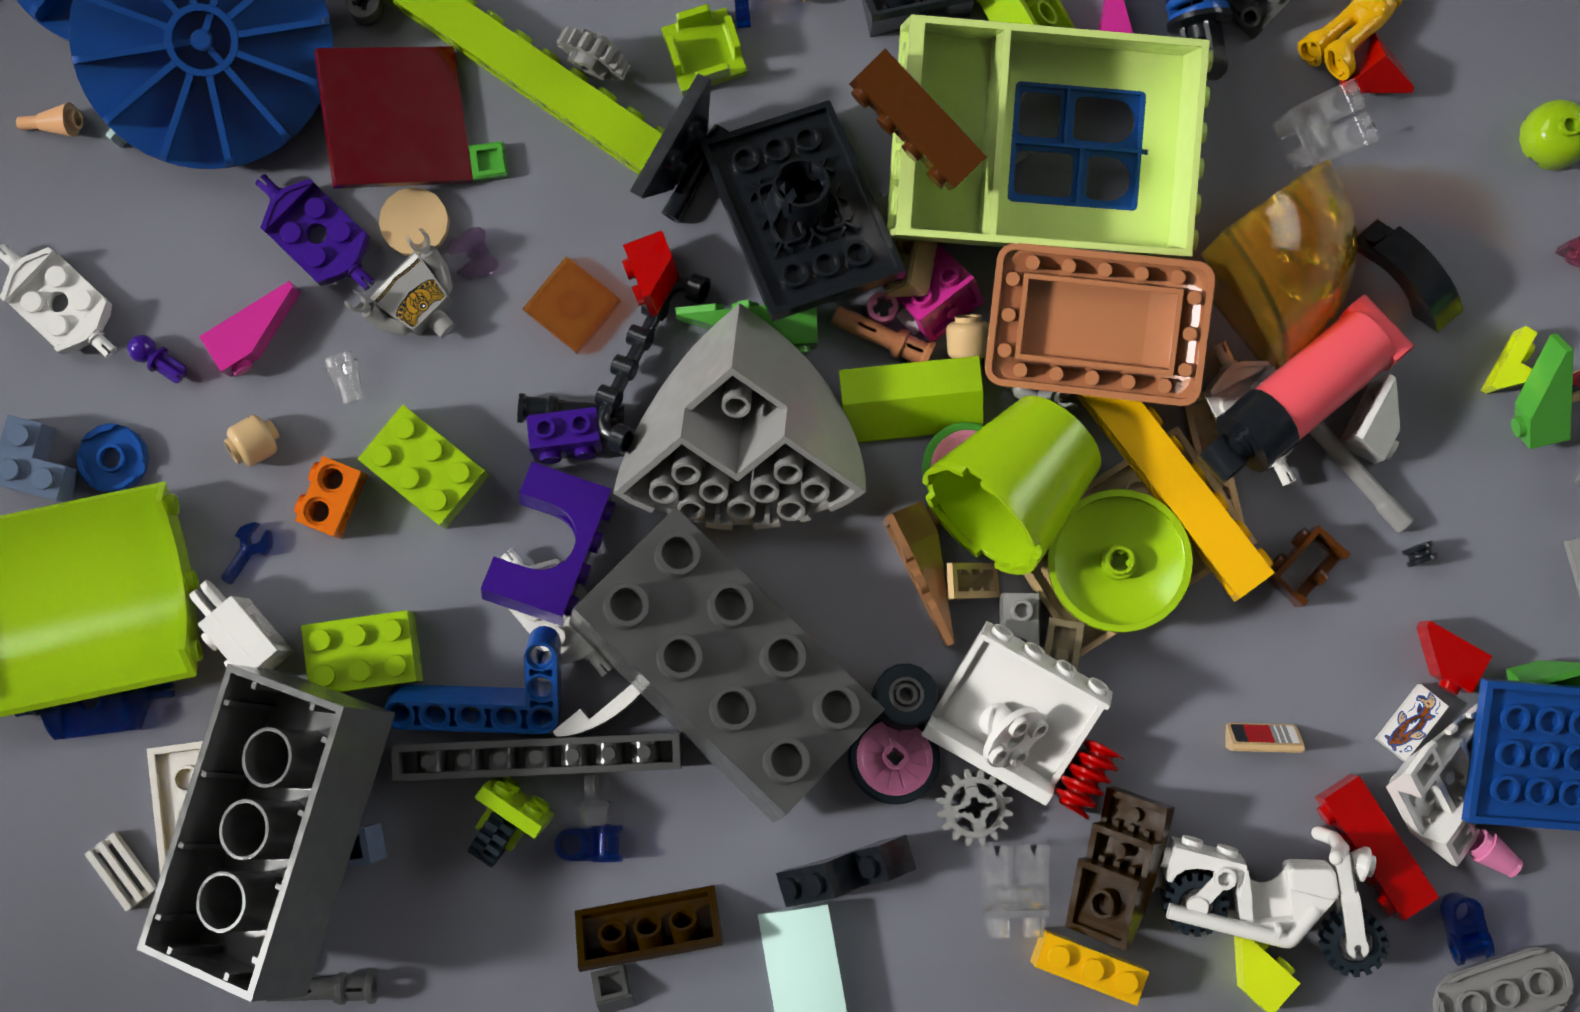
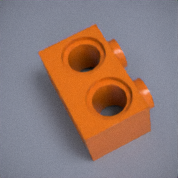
M322 456L320 462L316 461L310 469L308 481H311L306 495L301 494L296 502L294 513L297 516L294 521L341 539L368 474ZM340 471L343 476L342 484L336 489H331L328 485V478L333 472ZM326 503L329 508L328 517L324 521L318 522L315 519L314 511L318 505Z

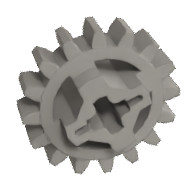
M566 27L556 42L558 44L557 47L568 56L567 61L575 65L579 71L587 76H594L601 80H604L606 77L609 80L615 79L620 82V80L624 79L631 66L629 65L630 62L623 58L624 55L619 53L620 48L599 32H591L585 28L581 32L577 28Z
M968 768L963 769L964 778L959 779L955 774L950 775L953 784L951 786L945 784L940 786L946 792L945 797H936V802L943 805V809L937 811L936 816L946 817L947 819L941 826L942 829L946 831L953 828L954 831L951 838L955 841L961 835H964L965 844L968 846L971 845L973 838H977L981 846L985 845V836L987 835L997 840L998 834L995 830L998 827L1005 830L1008 829L1007 824L1003 822L1004 816H1013L1012 811L1005 809V804L1012 802L1013 798L1011 796H1003L1002 794L1008 786L1005 783L996 786L994 783L997 778L989 775L985 779L984 771L979 768L975 776L971 775ZM976 783L986 785L992 790L994 795L983 796L979 793ZM962 787L964 794L958 803L951 805L954 794ZM973 797L976 801L986 804L978 809V815L976 816L970 811L960 810L964 809L965 806H969L971 804L970 799ZM997 810L994 820L986 827L985 820L989 813ZM964 817L968 819L972 830L960 827L954 818Z

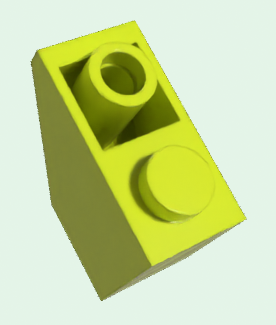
M1234 936L1237 986L1264 1011L1276 1012L1301 984L1292 976L1296 970L1280 956L1274 960L1265 951L1269 947L1268 944Z

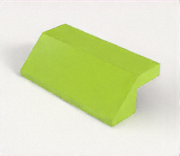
M979 356L839 370L842 409L850 422L858 443L936 435L945 427L960 422H972L983 425V385Z

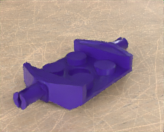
M267 174L260 176L267 185H264L259 179L256 180L255 185L270 198L260 228L320 286L333 284L347 276L349 278L352 277L365 291L371 287L364 282V279L372 286L374 285L376 280L360 264L368 249L370 236L310 178L285 188H279ZM318 226L326 228L327 236L323 242L315 244L310 241L309 235L313 228Z

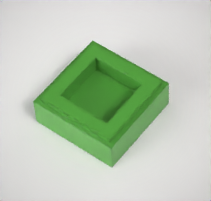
M503 141L469 146L472 174L475 182L509 178Z

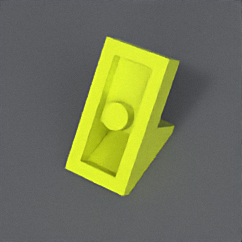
M1527 326L1513 331L1480 391L1488 394L1525 384L1532 368L1523 363L1530 358L1535 350L1536 345L1532 342L1538 332Z

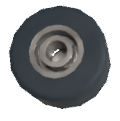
M910 663L896 664L886 669L875 683L871 695L885 708L878 716V719L887 727L899 731L912 730L922 725L935 710L938 700L937 686L931 675L922 667Z

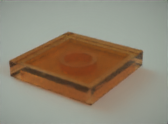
M566 256L522 310L578 354L621 300Z

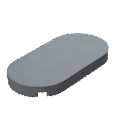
M1541 946L1522 947L1456 969L1445 975L1434 991L1433 1011L1562 1012L1568 1005L1567 1002L1570 995H1573L1575 987L1574 975L1567 961L1554 951Z

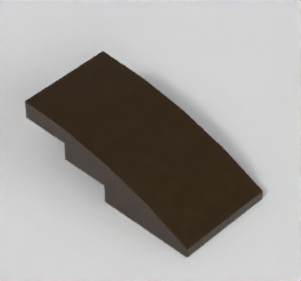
M1115 786L1106 788L1101 819L1099 822L1092 823L1086 857L1078 858L1065 927L1121 950L1127 951L1130 949L1157 879L1175 807Z

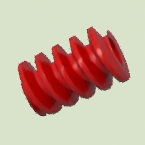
M1085 739L1082 744L1088 750V753L1076 752L1075 756L1081 765L1071 763L1068 765L1067 768L1074 776L1062 775L1060 780L1066 786V790L1055 788L1054 794L1059 799L1060 804L1089 820L1090 817L1083 808L1095 809L1097 807L1091 795H1104L1098 783L1110 784L1111 779L1105 771L1117 772L1119 768L1112 760L1113 758L1124 760V758L1097 741Z

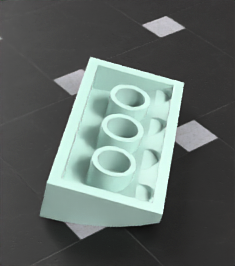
M828 902L759 913L758 920L774 1012H847Z

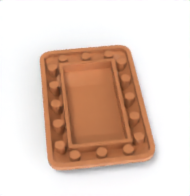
M1010 243L999 251L996 261L985 373L992 383L999 386L1188 406L1198 399L1202 388L1215 274L1209 265L1194 260Z

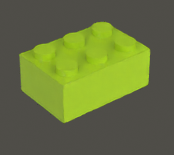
M403 404L358 457V460L445 529L490 476L482 467Z
M404 610L301 625L307 681L340 693L424 681L415 611Z

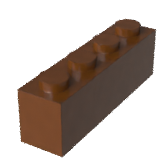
M886 48L849 83L854 89L851 92L854 99L862 107L867 108L870 106L879 117L876 121L881 128L889 135L895 133L904 142L901 146L904 152L913 161L917 162L920 159L929 169L927 176L940 189L944 186L948 190L956 188L987 157Z

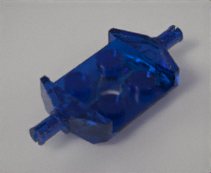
M173 682L100 696L98 697L97 706L91 710L85 708L81 700L15 714V716L39 715L46 731L54 740L139 730L144 723L150 702L157 698L174 697L175 691L164 690L175 687Z

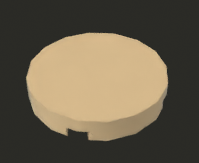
M416 187L398 190L390 196L383 205L379 218L382 237L393 250L403 256H410L414 252L407 241L408 236L414 244L423 242L424 236L419 228L427 232L430 237V245L438 249L448 235L450 224L446 207L438 196L427 189Z

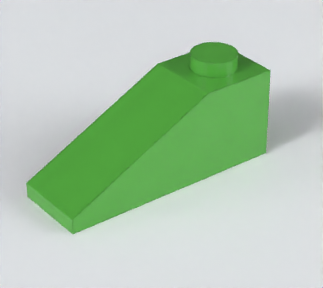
M1558 333L1549 336L1515 401V417L1511 419V428L1514 435L1520 438L1529 449L1567 441L1571 438L1574 350Z

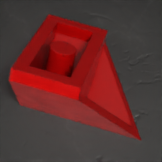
M1377 32L1364 40L1354 51L1356 62L1354 73L1347 80H1338L1344 93H1355L1359 89L1361 93H1413L1414 85L1406 70Z

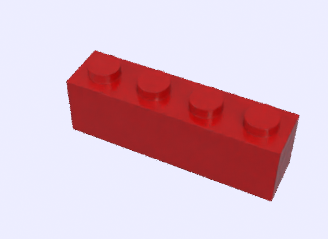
M1349 774L1315 796L1320 804L1317 808L1319 815L1328 826L1333 824L1337 832L1349 845V853L1366 846L1370 847L1372 855L1376 856L1374 874L1372 877L1367 876L1364 883L1367 886L1373 885L1380 896L1376 898V901L1388 917L1393 916L1405 921L1440 898L1360 776Z

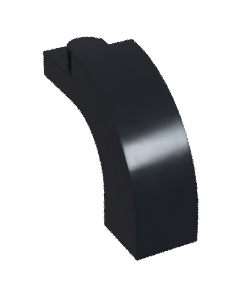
M1377 219L1352 240L1355 251L1380 266L1399 284L1409 301L1412 315L1437 333L1464 311L1459 293L1445 269L1419 240L1401 226L1394 230Z

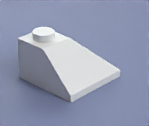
M1388 374L1369 384L1340 438V441L1349 451L1373 464L1384 461L1385 458L1389 460L1399 445V441L1395 440L1400 432L1397 381L1395 376Z

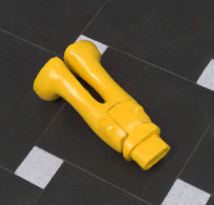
M1353 0L1331 22L1321 29L1308 33L1298 42L1297 49L1300 57L1313 67H1318L1325 61L1326 67L1332 76L1338 80H1347L1356 69L1354 56L1356 48L1390 19L1396 8L1402 4V0Z

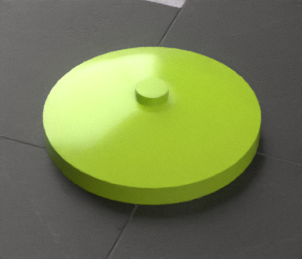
M1127 489L1105 490L1080 500L1047 553V569L1050 583L1055 595L1064 608L1080 622L1097 630L1112 633H1128L1142 630L1156 624L1169 615L1187 591L1193 566L1191 544L1185 528L1177 516L1159 500L1142 492Z

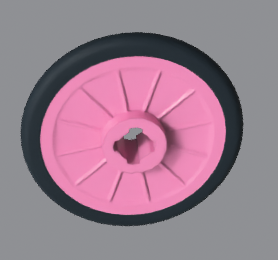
M877 717L849 747L848 761L850 772L856 784L865 794L879 802L897 805L909 803L920 798L933 786L940 770V751L937 744L921 736L924 724L912 730L899 731L887 727ZM891 752H896L899 757H902L898 765H893L887 759Z

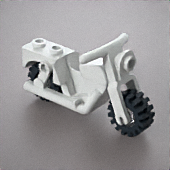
M1315 826L1311 831L1312 837L1318 841L1330 844L1332 847L1329 855L1331 865L1325 860L1286 859L1282 863L1283 870L1277 877L1267 882H1257L1249 877L1247 864L1242 855L1238 853V849L1225 844H1217V848L1203 844L1201 839L1189 835H1182V838L1171 836L1169 846L1165 848L1160 865L1166 878L1164 882L1165 890L1161 889V905L1172 927L1176 930L1178 928L1181 929L1182 934L1188 936L1189 932H1193L1194 937H1201L1200 932L1206 931L1207 935H1209L1214 930L1290 949L1295 947L1304 938L1326 910L1335 902L1336 912L1335 910L1331 911L1329 914L1332 918L1329 921L1324 918L1321 922L1324 928L1323 930H1318L1320 941H1318L1319 947L1334 970L1339 969L1342 975L1348 976L1350 972L1353 977H1360V972L1362 971L1366 975L1372 974L1370 968L1373 966L1379 969L1382 966L1380 959H1386L1388 956L1385 947L1389 948V940L1386 938L1387 933L1367 909L1362 911L1361 899L1356 886V880L1364 882L1367 876L1372 877L1374 874L1376 856L1372 855L1370 847L1364 846L1349 853V845L1338 832L1321 826ZM1232 889L1235 909L1229 907L1226 890Z

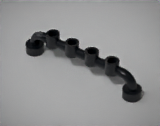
M694 273L690 278H678L659 313L653 317H650L646 304L642 305L641 313L647 317L641 327L633 324L629 328L626 335V343L632 345L626 356L617 354L611 363L610 372L616 375L611 386L600 385L595 394V403L601 405L597 412V428L601 437L608 440V449L625 454L632 444L634 429L621 423L611 427L610 417L613 411L619 409L623 401V392L628 382L635 378L639 369V361L644 351L649 350L654 340V332L659 322L666 318L672 297L676 293L684 291L687 300L702 304L710 290V278Z

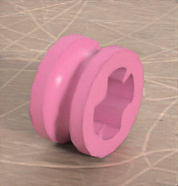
M886 291L876 292L869 298L867 304L868 317L880 324L892 322L898 311V301L895 297L887 296ZM881 299L885 300L884 304L889 302L892 306L888 309L887 316L883 317L880 316V312L876 314L873 311V308L877 307V300Z

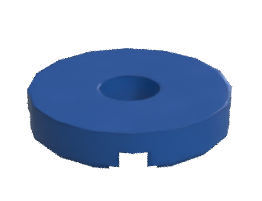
M112 423L97 426L85 434L81 440L82 444L79 451L77 450L76 464L78 473L86 484L101 492L110 493L133 488L140 483L147 472L149 462L147 445L138 433L126 426ZM117 449L120 453V462L117 466L108 468L105 465L104 457L109 450Z

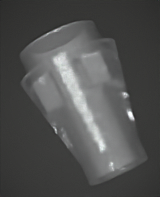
M352 350L325 358L327 367L324 369L340 394L343 403L347 404L363 399L358 357L354 358Z

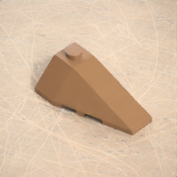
M919 501L886 516L883 524L944 646L947 647L954 644L939 534L935 527L940 522L930 507H925L923 501Z

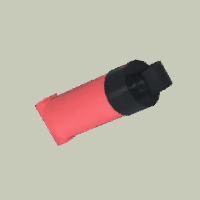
M1366 294L1362 295L1346 308L1335 323L1255 389L1248 391L1234 405L1221 413L1216 419V427L1220 436L1206 447L1197 458L1221 484L1231 479L1244 466L1257 472L1267 471L1275 461L1298 445V442L1383 370L1387 372L1408 354L1415 345Z

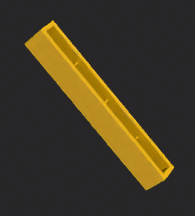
M1075 394L1152 496L1166 505L1177 516L1185 528L1191 546L1234 602L1275 573L1271 569L1273 562L1262 548L1257 550L1248 539L1251 537V534L1247 527L1239 519L1234 521L1226 511L1229 506L1223 496L1217 491L1212 493L1204 481L1207 480V477L1196 463L1190 464L1182 453L1185 452V449L1181 442L1174 435L1169 437L1161 427L1163 420L1154 408L1149 407L1147 409L1139 401Z

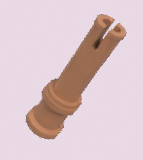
M840 305L831 322L836 327L890 350V354L895 359L902 357L911 362L929 361L937 344L934 341L928 343L910 335V331L907 329H901L898 332Z

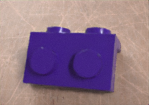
M590 407L527 416L529 449L535 462L556 464L561 461V458L575 457L578 460H588L596 457V454L604 453L603 438L597 428L596 408Z

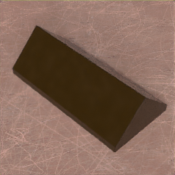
M714 885L574 911L579 972L723 946L724 942Z

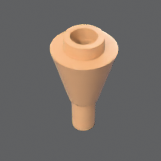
M67 102L37 115L19 116L16 119V125L19 130L39 129L45 132L76 137L83 127V116L73 103Z

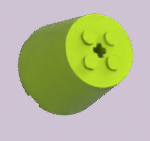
M1033 395L1024 396L934 463L925 472L922 483L928 486L929 493L925 498L930 509L945 530L962 547L977 558L983 554L994 560V567L1000 571L1014 575H1025L1032 572L1040 563L1101 467V455L1091 434L1070 412L1046 398Z

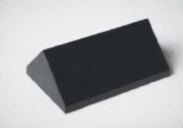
M862 0L870 37L899 32L901 24L911 14L949 18L970 17L975 0Z

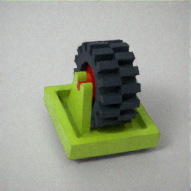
M511 777L492 778L480 788L475 796V799L487 806V809L475 826L479 832L467 852L491 868L497 863L505 850L511 852L516 847L524 833L535 839L556 815L549 810L551 806L545 800L536 795L530 797L520 790L521 785Z

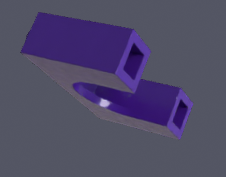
M531 462L519 492L520 505L552 515L565 522L574 534V548L567 559L561 564L543 570L530 569L493 556L481 586L482 599L563 627L567 616L571 617L573 608L579 603V597L575 596L579 584L585 586L589 578L592 566L587 563L591 552L597 554L600 549L604 534L599 532L603 521L609 523L616 505L615 502L611 501L612 489Z

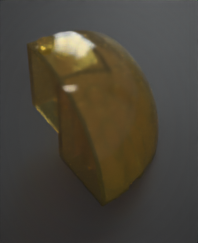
M1329 159L1320 162L1312 170L1306 171L1293 180L1287 188L1285 186L1272 195L1261 207L1258 205L1224 230L1200 254L1226 287L1212 303L1257 361H1269L1270 365H1275L1277 369L1330 327L1337 317L1352 283L1357 258V226L1348 191L1339 173Z

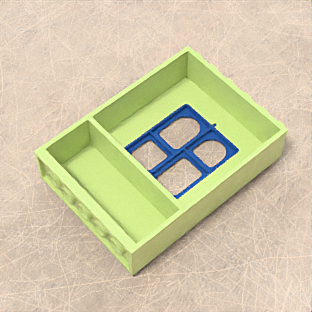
M911 14L900 26L898 62L987 157L956 188L948 190L944 186L940 189L927 176L929 169L920 159L917 162L913 161L901 147L904 142L893 133L886 222L892 239L1004 247L1010 243H1024L1174 259L1192 257L1193 251L1197 249L1199 240L1198 230H1195V216L1200 213L1202 203L1201 195L1197 194L1198 180L1202 179L1204 173V159L1200 158L1201 144L1205 143L1207 137V123L1203 122L1204 108L1208 107L1210 101V88L1206 86L1207 72H1210L1213 64V52L1209 50L1210 40ZM1030 92L1059 96L1061 100L1059 131L1055 138L1023 136L1019 133L1020 98L1023 93ZM1078 97L1115 99L1124 102L1130 107L1134 115L1132 132L1125 140L1116 143L1075 139L1073 136L1076 99ZM1025 150L1071 155L1073 158V172L1070 195L1068 197H1054L1015 192L1014 177L1017 153ZM1090 157H1111L1118 159L1126 166L1130 182L1123 196L1109 201L1092 200L1086 196L1087 166Z

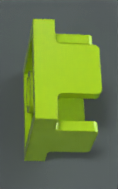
M704 4L677 13L676 23L661 27L682 95L687 93L698 73L709 78L711 86L747 75L741 44L732 17L728 15L726 7L711 12L709 4Z

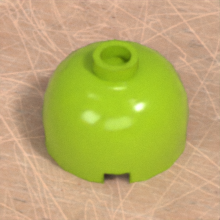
M1556 99L1542 103L1530 112L1520 127L1519 135L1521 148L1526 157H1531L1535 162L1539 163L1538 167L1545 170L1558 171L1569 168L1580 160V105L1572 100Z

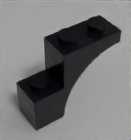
M902 835L880 840L827 859L777 872L776 876L785 906L791 907L837 898L866 885L891 881L916 870V865L907 836Z

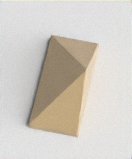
M947 563L946 589L948 601L999 598L998 569L994 567V563Z

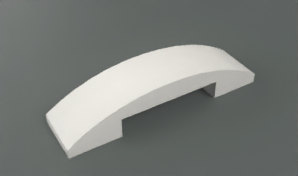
M631 684L592 718L584 709H579L557 727L553 733L556 737H567L596 729L627 710L641 697V694Z

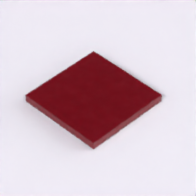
M454 46L316 48L314 56L333 189L471 183L473 176Z

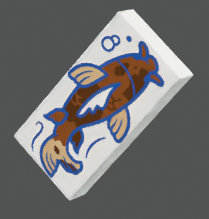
M1417 684L1375 739L1399 759L1405 761L1412 755L1449 706L1422 684Z

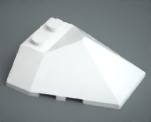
M1477 704L1405 760L1386 786L1409 832L1451 865L1457 867L1476 841L1480 829L1475 827L1476 823H1467L1461 819Z

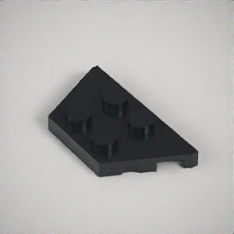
M699 73L697 74L630 189L631 193L644 199L674 190L678 182H682L686 178L690 170L689 163L695 152H700L699 141L707 139L711 80Z

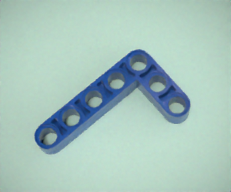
M548 626L537 627L530 633L524 654L525 688L402 684L394 687L384 709L395 713L391 727L398 730L547 734L552 732L557 726L562 705L560 635L555 629ZM536 646H545L549 651H541ZM537 678H546L550 682H541ZM397 705H403V706H405L407 709H402V708L398 707ZM432 706H439L443 710H437ZM467 707H474L479 711H472ZM502 708H509L514 712H506ZM544 709L549 711L550 713H542L538 710Z

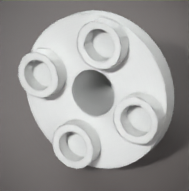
M1003 703L990 705L984 710L979 719V727L988 735L983 749V757L995 768L1011 765L1013 768L1021 766L1029 756L1028 750L1048 730L1049 726L1044 721L1042 714L1034 707H1024L1012 712Z

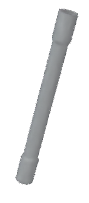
M1275 365L1269 366L1259 375L1258 380L1262 383L1278 370ZM1323 421L1309 432L1375 505L1376 510L1397 533L1403 531L1412 523L1413 518L1393 496L1383 489Z

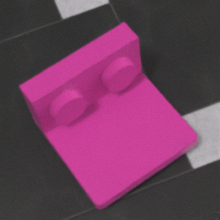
M939 244L935 252L928 294L917 297H895L914 317L922 336L929 343L937 340L946 332L947 325L955 321V316L970 314L984 303L975 278Z

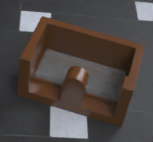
M1321 526L1312 527L1310 530L1306 527L1301 529L1291 540L1294 548L1286 556L1280 553L1272 561L1271 569L1275 573L1266 580L1282 593L1294 607L1305 606L1309 601L1306 597L1316 586H1321L1330 577L1328 572L1336 563L1347 559L1351 555Z

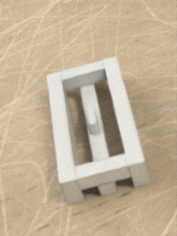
M117 831L107 836L108 838L99 842L96 847L84 855L123 909L129 911L155 892L157 885ZM110 845H114L145 888L142 892L109 849ZM100 853L104 856V858L107 860V862L109 863V865H110V866L112 867V869L115 871V873L117 874V876H118V877L120 878V880L123 882V884L125 885V887H126V888L128 889V891L131 893V895L133 896L132 899L129 897V895H128V894L126 893V891L123 889V887H122L121 884L118 882V880L115 878V876L113 875V873H112V872L110 871V869L107 867V865L105 864V862H104V861L102 860V858L99 856Z

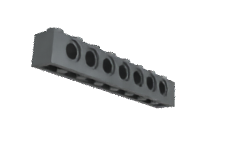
M680 732L396 744L391 745L392 782L681 769L683 767L682 738Z

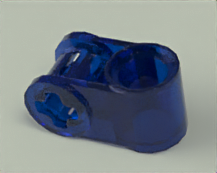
M596 824L566 827L560 831L555 839V852L566 861L621 862L623 861V855L620 854L619 832L623 831V825ZM567 834L578 836L581 840L580 850L575 853L565 851L561 843L562 838ZM606 835H608V851H606Z
M1459 892L1446 895L1442 899L1440 912L1447 933L1448 948L1457 966L1464 965L1466 960L1481 956L1486 958L1494 957V943L1488 931L1482 905L1477 900ZM1466 903L1467 913L1463 918L1458 919L1456 916L1457 908L1460 904Z

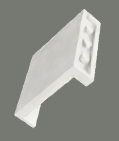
M986 621L936 704L935 710L927 719L921 736L1046 806L1053 796L1056 783L1104 709H1109L1113 691L1109 690L1103 681L1094 677L1088 678L1077 672V669L1071 663L1061 659L1056 660L1045 654V651L1039 645L1033 642H1024L1013 636L1012 631L1001 624L994 625ZM1003 703L1012 712L1024 707H1034L1042 714L1044 721L1049 726L1046 734L1038 739L1028 750L1029 756L1027 760L1017 768H1013L1011 765L995 768L983 757V749L988 735L979 727V719L984 710L992 704Z

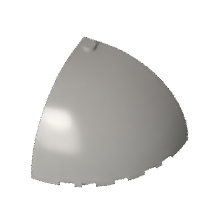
M739 303L690 349L654 397L634 433L629 450L624 455L613 494L650 513L654 509L670 513L676 507L688 520L692 522H705L706 528L732 530L733 525H753L754 530L781 527L782 521L800 520L801 523L811 520V515L825 509L833 512L866 493V476L861 451L854 431L839 401L825 380L809 360L787 338Z

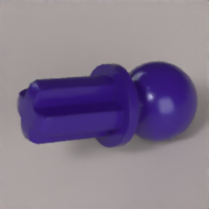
M137 335L129 341L127 346L129 356L136 362H148L147 369L153 372L156 370L174 383H180L187 375V366L169 355L168 349L164 346L156 350V344L149 336Z

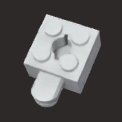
M205 580L200 585L206 596L197 589L189 594L191 600L206 616L198 623V626L204 632L201 635L203 641L212 650H220L227 659L224 662L226 667L227 664L273 670L294 652L249 598L230 596L226 599L216 586L208 580Z

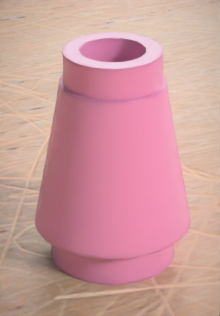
M1481 829L1476 841L1468 851L1471 854L1472 860L1510 878L1515 877L1523 867V861L1518 858L1494 831L1488 832L1485 829Z

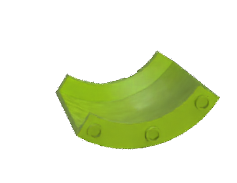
M166 481L0 515V717L197 676L198 661L203 660V649L199 641L197 606L191 600L189 594L195 589L199 590V580L196 571L191 570L178 518L180 513L179 500L175 493H170Z

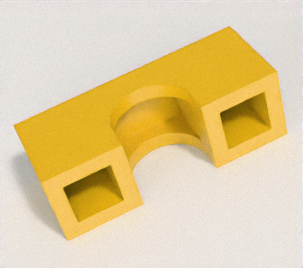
M1045 928L1041 929L1030 962L1036 968L1135 1006L1138 1005L1149 971L1141 965L1110 953L1099 952L1078 943L1076 940Z

